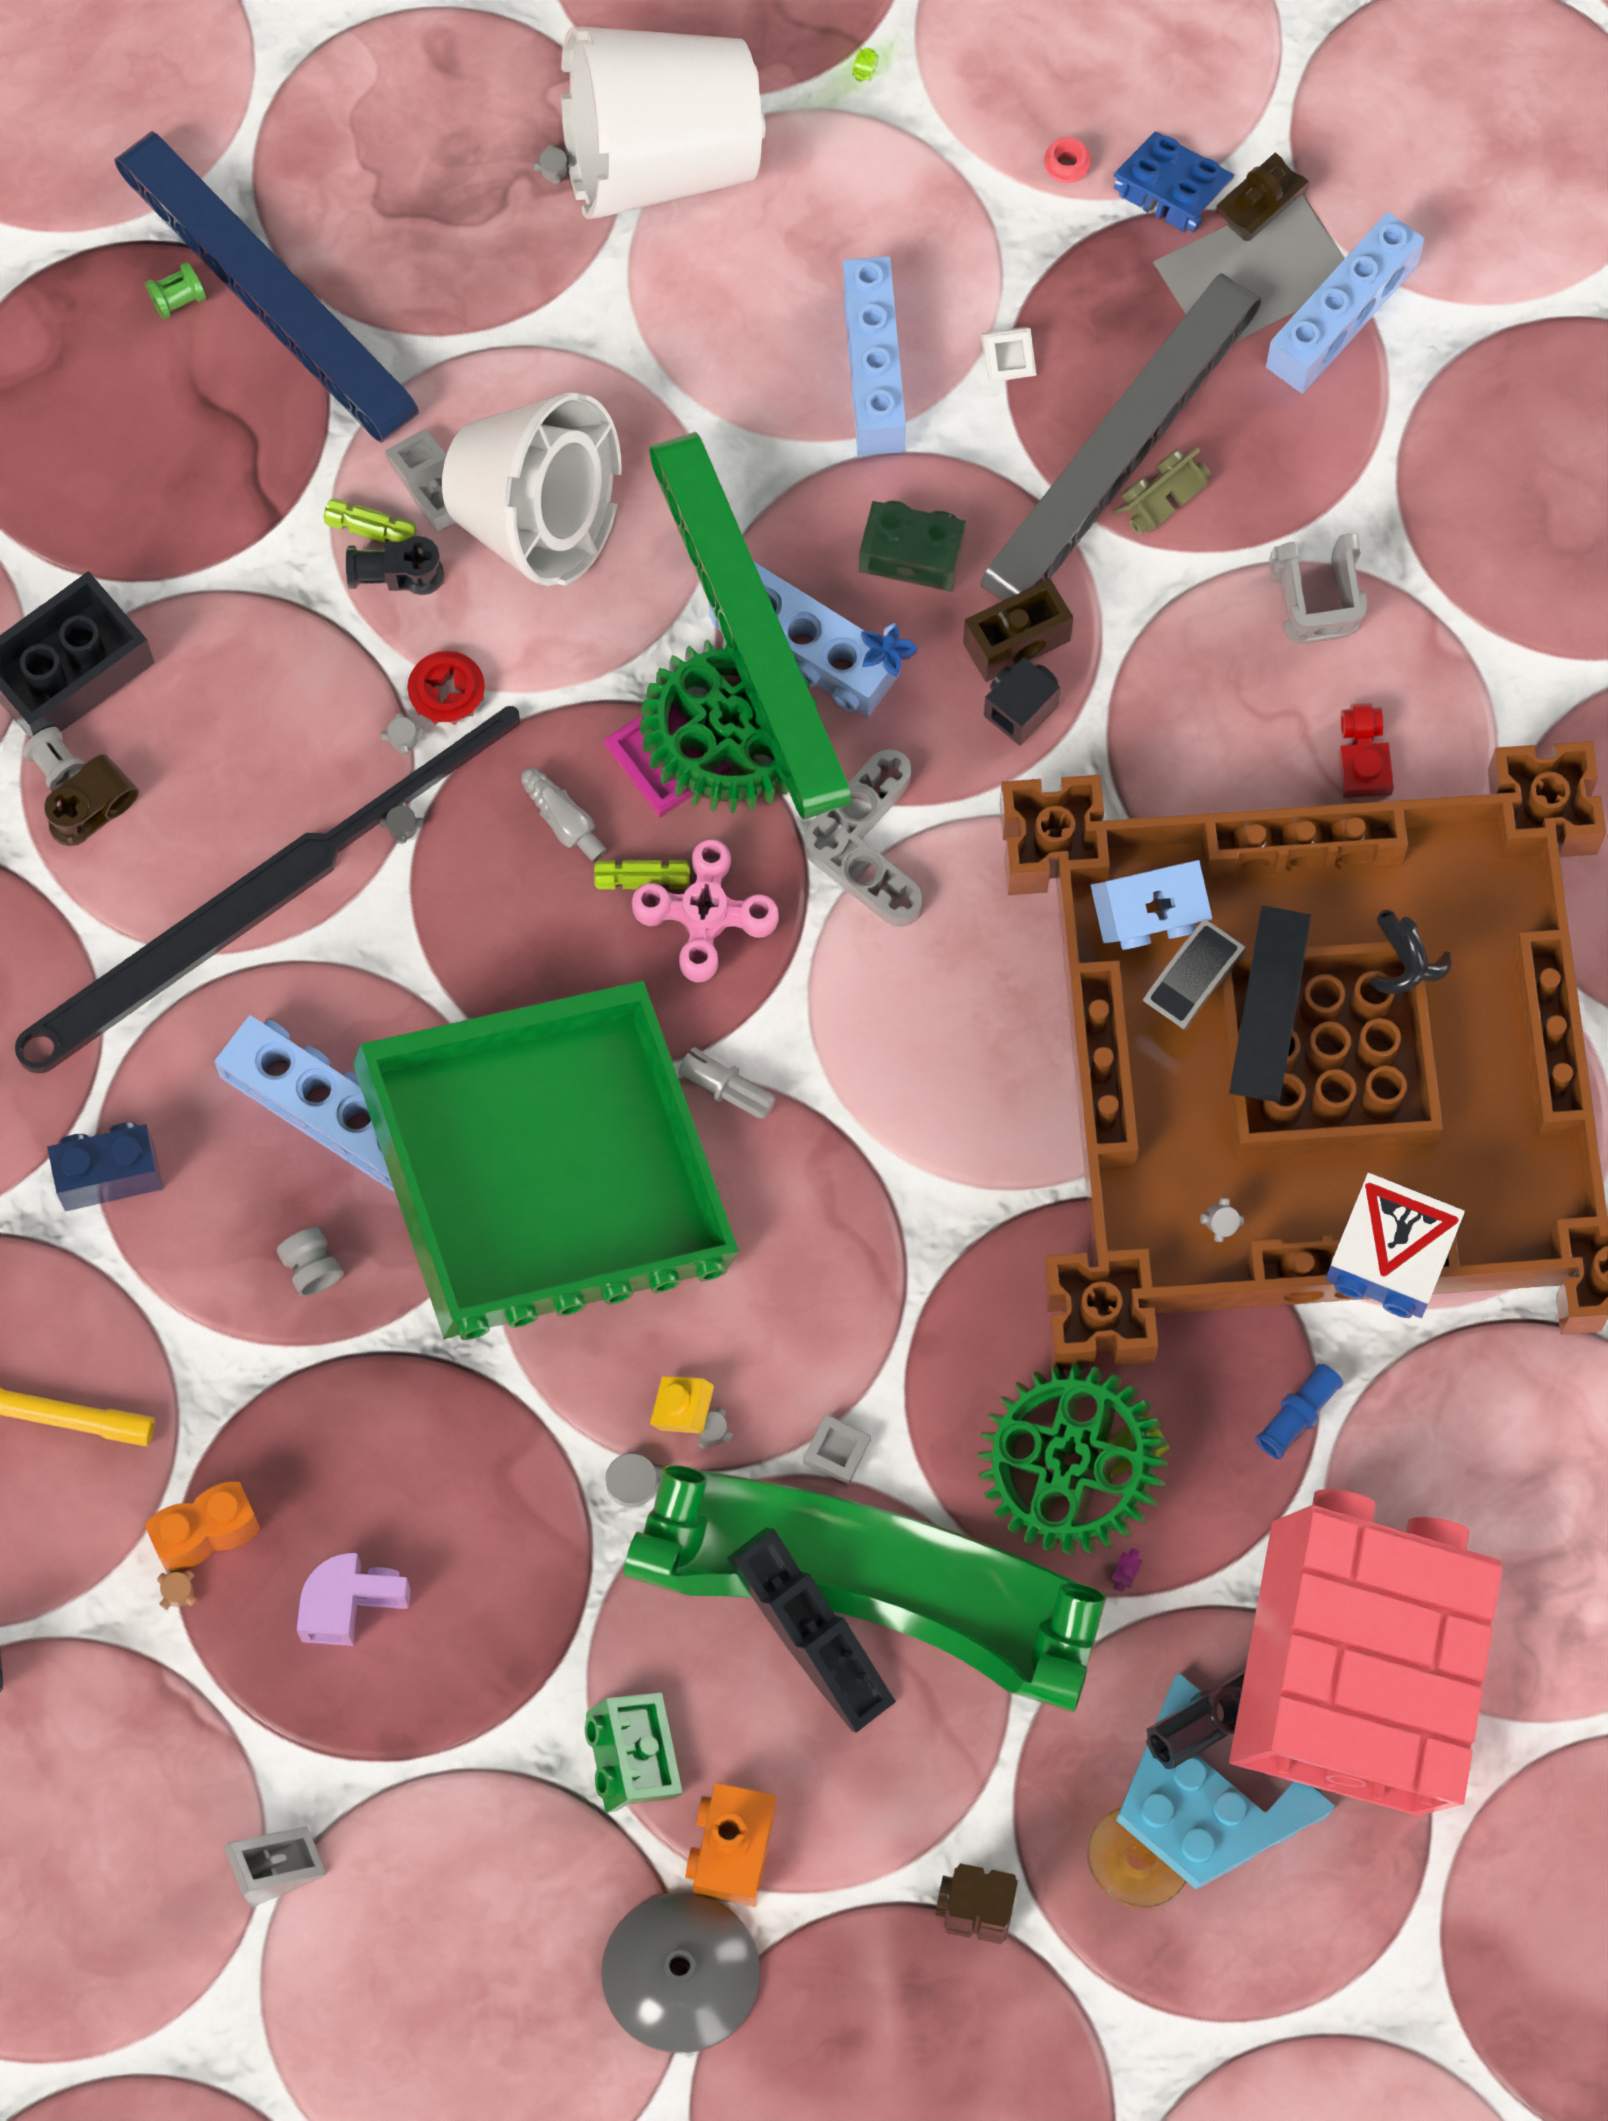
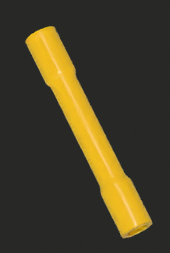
M0 1387V1415L97 1434L105 1439L149 1447L155 1427L154 1417L116 1409L103 1410L8 1391Z

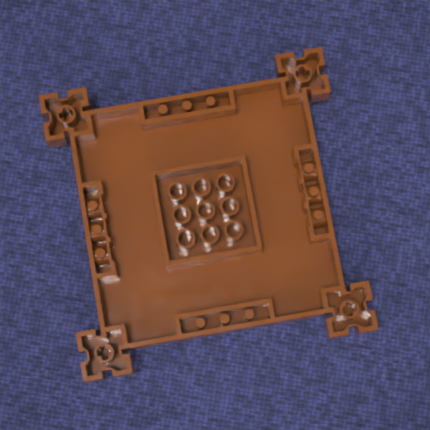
M1594 741L1555 743L1549 758L1536 759L1535 745L1497 747L1494 750L1487 770L1490 794L1103 821L1104 804L1101 775L1061 777L1060 789L1056 792H1042L1041 779L1001 782L999 805L1003 840H1006L1005 869L1008 895L1047 893L1049 879L1056 878L1094 1267H1088L1087 1253L1046 1255L1043 1275L1047 1312L1062 1311V1314H1052L1049 1339L1052 1366L1057 1365L1062 1370H1071L1072 1364H1079L1083 1369L1094 1367L1096 1353L1112 1352L1113 1366L1154 1364L1158 1351L1155 1314L1371 1299L1363 1296L1362 1299L1348 1297L1338 1292L1334 1288V1283L1326 1281L1330 1265L1368 1173L1465 1211L1432 1295L1560 1286L1556 1294L1560 1334L1602 1331L1608 1320V1215L1560 857L1597 855L1606 834L1601 796H1592L1599 778ZM1199 860L1212 919L1208 921L1247 948L1219 989L1215 988L1187 1030L1182 1029L1142 1000L1191 934L1169 939L1167 930L1151 933V944L1122 950L1120 941L1103 943L1091 884ZM1157 900L1145 904L1147 913L1159 910ZM1262 905L1311 914L1294 1024L1279 1103L1229 1094ZM1391 910L1396 914L1399 921L1403 917H1409L1417 924V931L1425 948L1428 963L1434 964L1444 951L1450 952L1452 966L1449 973L1443 979L1434 982L1422 980L1415 988L1401 994L1382 993L1368 982L1371 977H1398L1406 971L1405 966L1377 923V917L1381 911ZM1221 1197H1226L1230 1199L1229 1206L1236 1210L1239 1216L1244 1217V1224L1239 1226L1233 1235L1225 1237L1224 1242H1217L1214 1240L1215 1233L1209 1230L1205 1224H1201L1200 1216L1202 1213L1205 1214L1209 1206L1218 1203Z

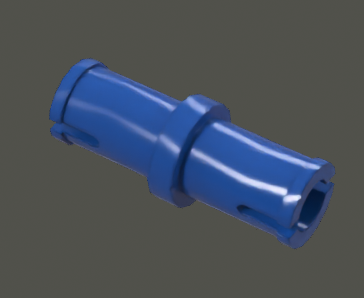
M1317 1364L1314 1371L1294 1394L1289 1393L1282 1399L1280 1403L1282 1409L1265 1429L1255 1437L1258 1446L1269 1456L1281 1459L1286 1450L1305 1428L1311 1429L1319 1420L1317 1414L1336 1391L1342 1388L1344 1382L1339 1374L1325 1364Z

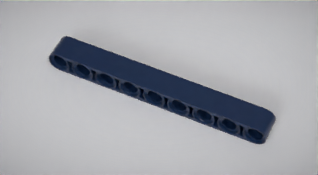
M150 131L114 159L118 171L133 190L376 441L383 443L419 414L416 403L404 387L157 133Z

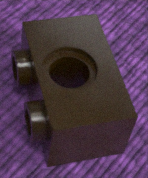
M1048 578L965 619L963 645L985 682L994 679L1004 667L1009 666L1013 668L1023 657L1031 661L1070 642L1073 615L1052 580Z

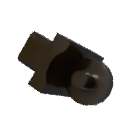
M1275 152L1263 164L1254 167L1248 172L1246 179L1217 204L1216 212L1228 221L1229 228L1244 241H1250L1308 189L1309 181L1304 176L1292 171L1283 161L1282 157Z

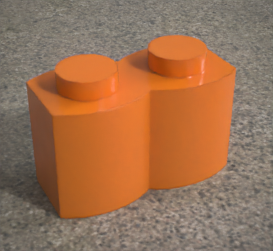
M225 1482L215 1485L201 1493L192 1504L181 1503L166 1507L154 1514L145 1524L148 1535L166 1572H180L191 1569L206 1560L213 1550L224 1551L237 1548L250 1541L261 1529L240 1482Z

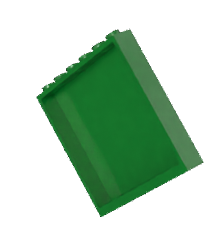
M644 981L360 1044L353 1062L354 1070L443 1339L460 1335L461 1340H471L485 1335L490 1331L491 1327L508 1324L510 1328H520L535 1322L540 1315L556 1312L557 1316H568L583 1310L586 1304L604 1300V1303L607 1305L617 1304L631 1298L634 1294L633 1292L651 1288L653 1293H661L677 1287L682 1280L698 1277L699 1281H710L727 1273V1269L738 1254L739 1249Z

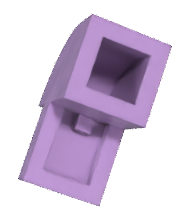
M357 1553L341 1554L324 1561L310 1574L301 1592L297 1622V1633L301 1642L353 1646L357 1605L409 1609L411 1588L407 1577H399V1571L381 1567L370 1568L368 1574H361L362 1565Z

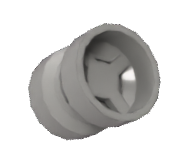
M318 1227L308 1228L290 1236L276 1250L283 1265L290 1267L292 1272H295L292 1283L298 1295L302 1297L317 1294L331 1287L344 1274L337 1258L327 1256L328 1241L322 1229Z

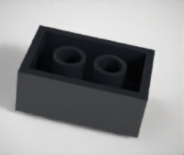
M88 571L0 635V703L30 739L41 730L49 727H56L61 732L154 664L148 640Z

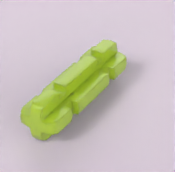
M337 498L330 499L324 511L323 518L326 525L341 530L346 526L349 527L348 532L383 543L387 539L392 540V542H404L408 538L416 537V524L412 521L397 518L394 521L391 520L392 515L360 505H354L351 508L349 507V502Z
M598 860L594 866V883L598 889H615L616 885H622L623 889H638L646 883H656L661 886L669 885V889H686L690 884V865L686 860H669V865H662V860H622V865H615V860Z

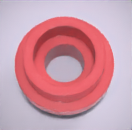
M1072 137L1060 138L1052 143L1045 152V170L1052 179L1058 182H1077L1084 178L1090 169V153L1078 139ZM1068 159L1073 161L1075 165L1065 166L1059 162Z

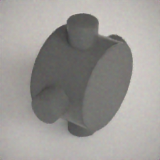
M400 802L398 806L388 812L386 818L380 819V827L388 828L390 835L396 839V842L404 844L406 839L411 838L415 834L417 828L423 827V818H416L412 809L407 807V803Z

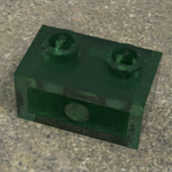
M872 501L859 551V572L952 592L965 543L966 520L958 519L955 515L946 511H933L929 513L911 509L907 504L899 501H886L885 503Z

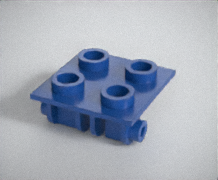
M1155 131L1114 173L1113 176L1117 179L1113 188L1120 192V198L1126 199L1140 208L1143 206V210L1147 213L1159 201L1155 213L1156 218L1161 219L1168 210L1165 222L1175 226L1182 232H1186L1188 229L1195 233L1203 220V216L1200 215L1201 212L1229 184L1235 174L1220 167L1214 160L1204 158L1180 145L1174 138L1164 136Z

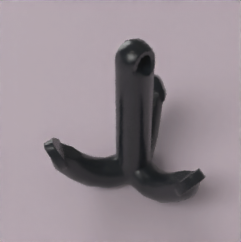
M1383 910L1378 914L1377 923L1405 966L1406 971L1398 977H1371L1368 983L1374 986L1377 991L1387 994H1401L1412 990L1422 980L1434 982L1443 979L1449 973L1452 966L1451 953L1444 951L1436 963H1428L1425 948L1417 931V924L1409 917H1403L1399 921L1396 914L1391 910Z

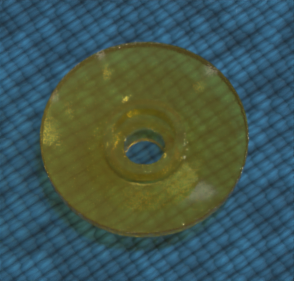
M1120 1808L1105 1815L1094 1828L1087 1848L1090 1872L1098 1886L1115 1901L1136 1908L1159 1906L1174 1898L1187 1881L1116 1821ZM1129 1856L1141 1858L1144 1862V1869L1136 1870L1128 1864L1127 1858Z

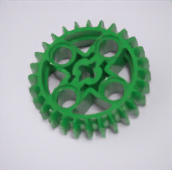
M707 639L704 642L702 654H698L691 646H688L685 653V662L672 655L669 661V670L659 668L656 673V683H649L646 693L647 699L642 702L640 735L644 736L642 744L643 753H651L649 761L651 769L662 768L660 777L662 784L676 780V797H679L687 789L693 792V806H696L702 797L710 799V808L714 812L720 801L728 802L730 812L733 814L736 812L738 801L745 800L749 809L753 811L758 796H761L771 805L774 801L775 789L785 795L789 791L743 682L741 681L735 687H732L722 677V675L740 676L725 640H723L721 649L714 650ZM805 681L807 688L809 690V681ZM698 686L707 690L708 693L697 696L688 692L687 689ZM812 697L815 706H817L816 697ZM674 703L679 714L688 723L680 727L671 736L668 727V717L671 706ZM694 748L701 751L704 756L690 758L684 755L682 751ZM762 754L771 758L773 762L759 764L753 761L751 757ZM727 761L739 776H725L712 772Z
M1072 1364L1069 1378H1066L1062 1368L1057 1365L1052 1366V1381L1049 1382L1041 1373L1033 1372L1035 1388L1030 1390L1022 1383L1016 1382L1015 1387L1020 1395L1017 1401L1005 1396L1000 1397V1401L1008 1410L1005 1416L996 1413L988 1414V1417L999 1426L997 1432L981 1433L982 1438L993 1444L992 1451L978 1452V1458L992 1463V1469L980 1472L979 1477L987 1482H995L996 1485L985 1492L984 1495L990 1501L1003 1500L995 1509L994 1514L1000 1519L1014 1515L1007 1526L1008 1530L1018 1534L1027 1526L1024 1541L1035 1545L1043 1535L1042 1548L1051 1553L1055 1551L1059 1540H1061L1062 1551L1067 1555H1074L1077 1541H1080L1084 1552L1092 1554L1095 1552V1538H1098L1104 1546L1111 1548L1114 1546L1112 1531L1116 1530L1127 1538L1131 1537L1132 1534L1126 1521L1132 1518L1144 1524L1147 1519L1138 1509L1142 1503L1155 1507L1158 1505V1501L1148 1494L1150 1486H1166L1163 1480L1153 1475L1154 1468L1159 1469L1169 1465L1167 1460L1154 1455V1450L1167 1446V1440L1162 1437H1151L1150 1434L1162 1426L1161 1421L1154 1417L1143 1418L1152 1408V1405L1143 1399L1132 1404L1139 1393L1138 1389L1132 1385H1127L1122 1391L1118 1392L1122 1380L1121 1377L1114 1373L1102 1384L1104 1372L1095 1366L1091 1368L1087 1379H1085L1084 1369L1079 1364ZM1061 1397L1053 1428L1025 1421L1035 1409L1050 1400ZM1089 1397L1095 1398L1097 1402L1095 1416L1087 1422H1079L1076 1416L1079 1403ZM1115 1410L1128 1425L1134 1439L1136 1451H1130L1124 1447L1107 1443ZM1032 1434L1035 1440V1448L1032 1454L1027 1458L1017 1459L1014 1452L1017 1440L1023 1435ZM1092 1446L1096 1447L1102 1452L1099 1454L1098 1450L1092 1448ZM1077 1452L1082 1456L1080 1465L1072 1464L1068 1466L1064 1463L1066 1454L1074 1455ZM1129 1460L1133 1467L1130 1479L1124 1484L1114 1485L1111 1479V1471L1114 1465L1119 1461ZM1047 1465V1468L1054 1471V1473L1045 1469L1044 1467ZM1012 1467L1039 1476L1031 1508L1023 1501L1015 1487L1011 1473ZM1093 1490L1122 1498L1114 1508L1103 1516L1085 1522ZM1066 1496L1070 1504L1068 1515L1059 1522H1052L1049 1516L1051 1503L1058 1497Z

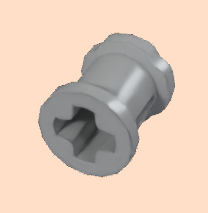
M49 727L35 734L27 741L22 750L27 761H34L46 776L45 783L50 791L59 788L85 765L81 758H74L63 744V735L56 727Z

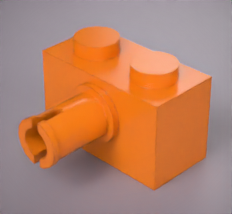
M715 1782L712 1796L702 1795L696 1821V1827L705 1828L701 1848L691 1847L685 1878L694 1880V1894L756 1907L777 1806L776 1795Z

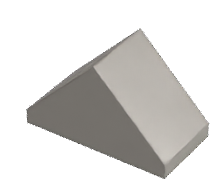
M307 1826L234 1841L224 1846L241 1892L251 1908L326 1875Z

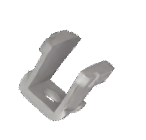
M1356 533L1340 535L1332 552L1331 561L1342 609L1307 614L1295 542H1289L1280 546H1274L1269 558L1273 583L1281 584L1288 621H1285L1283 624L1288 639L1294 643L1308 644L1348 637L1356 632L1360 620H1362L1367 610L1366 593H1364L1363 589L1359 590L1355 564L1361 554Z

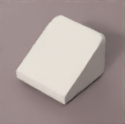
M1020 327L980 334L989 382L1036 376L1030 328Z

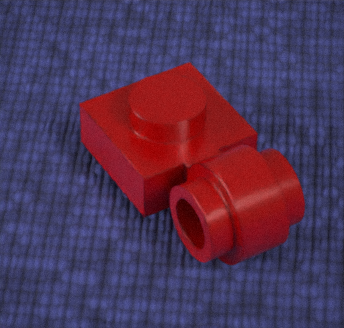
M1371 703L1351 704L1350 709L1341 710L1343 739H1352V745H1341L1339 749L1343 798L1392 795L1394 790L1389 742L1372 743L1374 737L1383 736L1384 725L1381 707L1373 708Z

